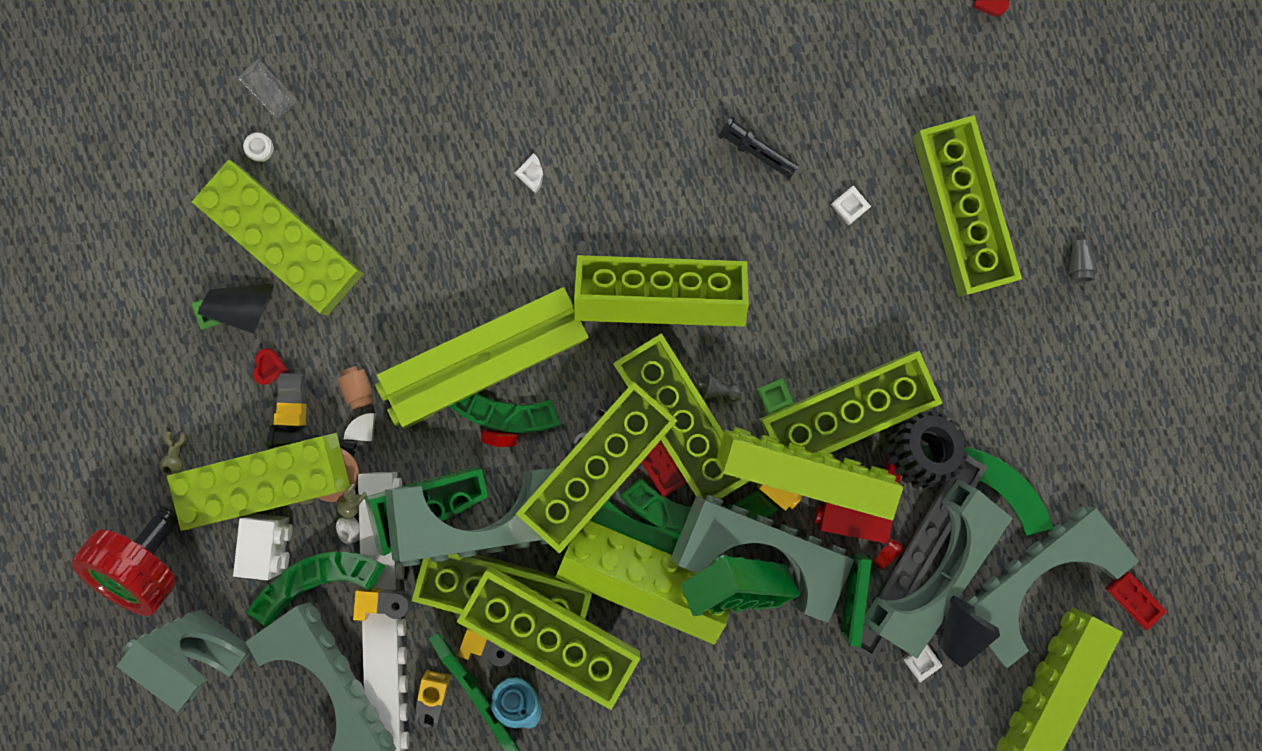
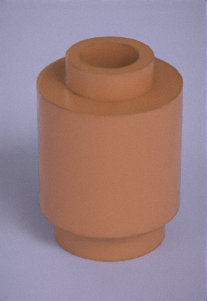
M357 366L341 371L342 377L337 380L347 404H350L352 410L372 403L373 391L364 369L358 370Z

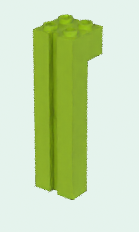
M560 288L377 374L379 382L375 383V386L382 400L389 399L392 407L387 409L394 425L398 426L401 424L403 430L434 416V413L585 342L589 337L581 321H575L574 306L565 288Z

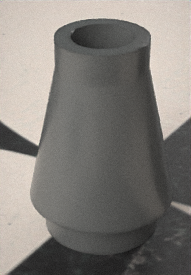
M1089 240L1073 241L1068 271L1071 281L1084 283L1095 280V274L1098 271L1090 249Z

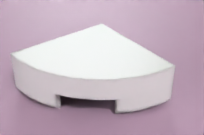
M533 153L515 172V175L535 194L542 184L541 179L543 180V169L537 156Z
M376 413L364 414L354 419L348 425L344 439L373 441Z

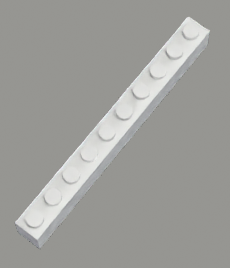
M397 472L358 474V492L360 495L366 492L368 496L383 492L386 489L402 486V479L397 478ZM364 499L359 505L360 554L386 565L373 588L400 590V579H404L405 567L402 566V562L392 560L391 553L383 556L377 552ZM370 613L369 617L362 621L364 693L370 704L377 709L379 719L384 728L391 733L394 745L397 748L395 751H405V749L409 748V732H404V721L408 720L409 707L408 703H404L403 693L407 692L408 689L407 675H403V664L407 662V648L402 647V636L406 635V620L401 618L392 619L386 614Z

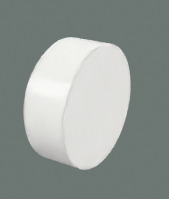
M262 133L250 134L245 139L243 145L245 154L256 162H263L269 159L274 149L271 139Z
M342 517L337 520L336 530L342 542L350 545L360 540L359 523L355 517Z

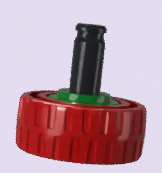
M160 508L158 514L150 520L135 541L109 530L95 531L73 557L71 562L73 570L87 585L118 606L139 615H152L162 605L176 583L173 573L153 554L173 530L174 524L178 523L177 514L168 508Z

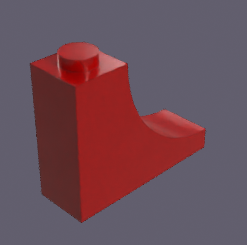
M887 457L884 469L888 471V474L896 476L893 472L895 470L894 465H890L888 461L891 457ZM901 475L896 476L895 479L899 484ZM822 501L821 507L817 506L814 523H818L817 528L821 531L886 544L889 542L893 520Z

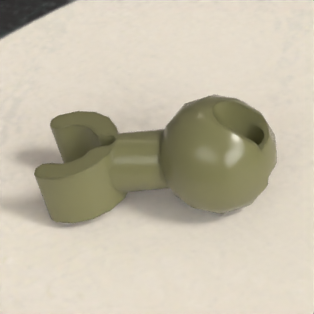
M166 432L165 441L169 445L168 453L159 463L160 470L164 475H169V469H171V474L181 472L183 466L179 453L180 448L187 443L188 436L186 434H181L180 440L175 443L173 441V432Z
M353 483L345 490L344 497L337 503V512L345 518L355 516L359 511V505L364 500V496H367L366 492H363L362 495H356L354 490L355 484Z

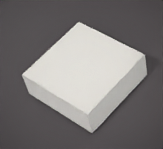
M854 186L831 204L848 226L871 207Z
M926 645L918 658L909 653L902 657L919 682H922L942 667V664L928 645Z

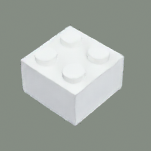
M253 514L239 519L233 577L269 580L281 574L284 569H287L290 556L289 552H286L287 541L291 540L293 531L292 524H289L290 517Z

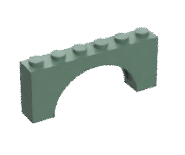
M556 468L523 471L521 491L511 510L497 522L476 530H459L438 519L424 499L422 486L386 489L385 497L392 560L402 562V566H413L420 564V559L429 557L431 562L448 560V554L459 553V557H469L476 555V550L486 549V553L504 551L503 546L513 544V548L530 547L531 541L537 540L540 541V544H548L522 521L516 513Z
M959 479L956 480L942 501L949 511L952 526L949 546L938 569L921 588L905 598L888 601L877 597L864 618V623L915 658L920 656L943 622L945 615L949 613L950 598L952 596L960 597L1013 519L978 489Z
M708 494L705 499L696 495L670 560L680 567L699 573L709 567L712 561L720 554L732 547L746 543H762L774 546L788 558L796 575L800 596L796 597L794 607L806 615L829 623L854 562V559L845 555L846 549L834 544H830V547L827 548L821 545L823 540L807 534L805 538L797 536L798 530L782 524L780 529L772 526L774 521L758 514L755 519L747 516L749 511L733 504L730 509L722 506L724 501Z
M1081 506L1075 509L1070 514L1071 519L1064 525L1058 524L1054 526V529L1048 532V538L1043 542L1033 543L1026 550L1028 554L1020 560L1015 559L1008 563L1004 568L1005 572L998 578L995 576L987 580L982 586L984 589L976 596L971 594L963 600L975 607L977 616L999 628L1000 637L991 643L987 649L1005 668L1010 667L1029 651L1022 640L1019 630V610L1027 590L1040 575L1060 564L1089 562L1100 568L1107 576L1118 579L1139 562L1097 508Z
M311 602L294 607L245 642L259 666L274 660L292 661L306 667L323 683L331 697L336 715V735L330 751H395L397 749L391 733L384 728L380 721L377 709L370 704L362 684L356 680L350 670L348 660L340 653L335 644L334 636L326 629L321 620L320 612Z
M200 609L193 613L188 612L183 618L178 617L172 623L167 622L160 629L156 627L150 634L144 633L138 640L132 639L122 649L120 654L123 658L116 667L178 713L191 703L207 681L189 663L186 657L206 663L227 677H230L239 670L251 654V651L243 640Z

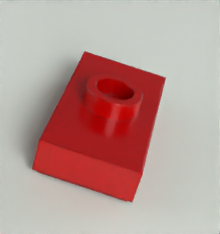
M661 441L641 462L663 497L687 483Z
M1129 571L1120 578L1114 579L1105 588L1119 605L1146 631L1167 612Z

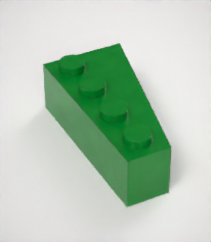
M476 467L401 486H422L423 496L428 507L441 521L454 514L457 515L488 497L482 469ZM385 491L364 496L377 552L385 556L391 553L386 497Z
M728 555L715 558L711 566L681 583L693 616H701L708 609H710L711 614H721L723 610L732 608L733 612H741L752 608V610L779 608L800 596L787 564L775 563V561L764 562L760 561V559L748 560L744 557L732 558L728 557Z

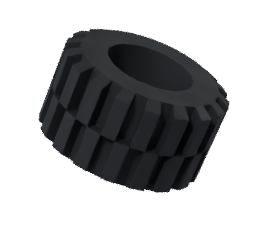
M924 411L892 430L893 434L888 437L887 442L891 445L886 450L887 454L891 455L888 461L890 465H894L895 470L893 472L896 476L901 475V481L904 483L911 482L912 487L919 488L922 486L923 489L937 486L956 477L960 473L959 470L964 468L966 463L963 460L967 459L968 452L964 451V448L967 447V442L962 440L961 436L964 435L962 430H957L955 427L957 423L953 420L948 421L947 415L943 413L937 415V411H930L928 413ZM920 439L930 446L933 453V461L928 459L923 453Z

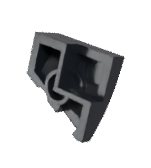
M260 284L210 289L197 314L218 323L255 334L274 285Z
M956 596L950 598V610L948 615H945L943 621L944 628L939 633L938 645L949 659L963 668L999 638L1000 633L998 627L976 615L974 606Z

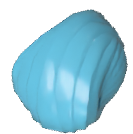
M508 677L498 683L493 690L491 709L495 717L502 724L511 728L524 727L530 729L536 727L541 719L542 709L540 699L531 684L518 677Z

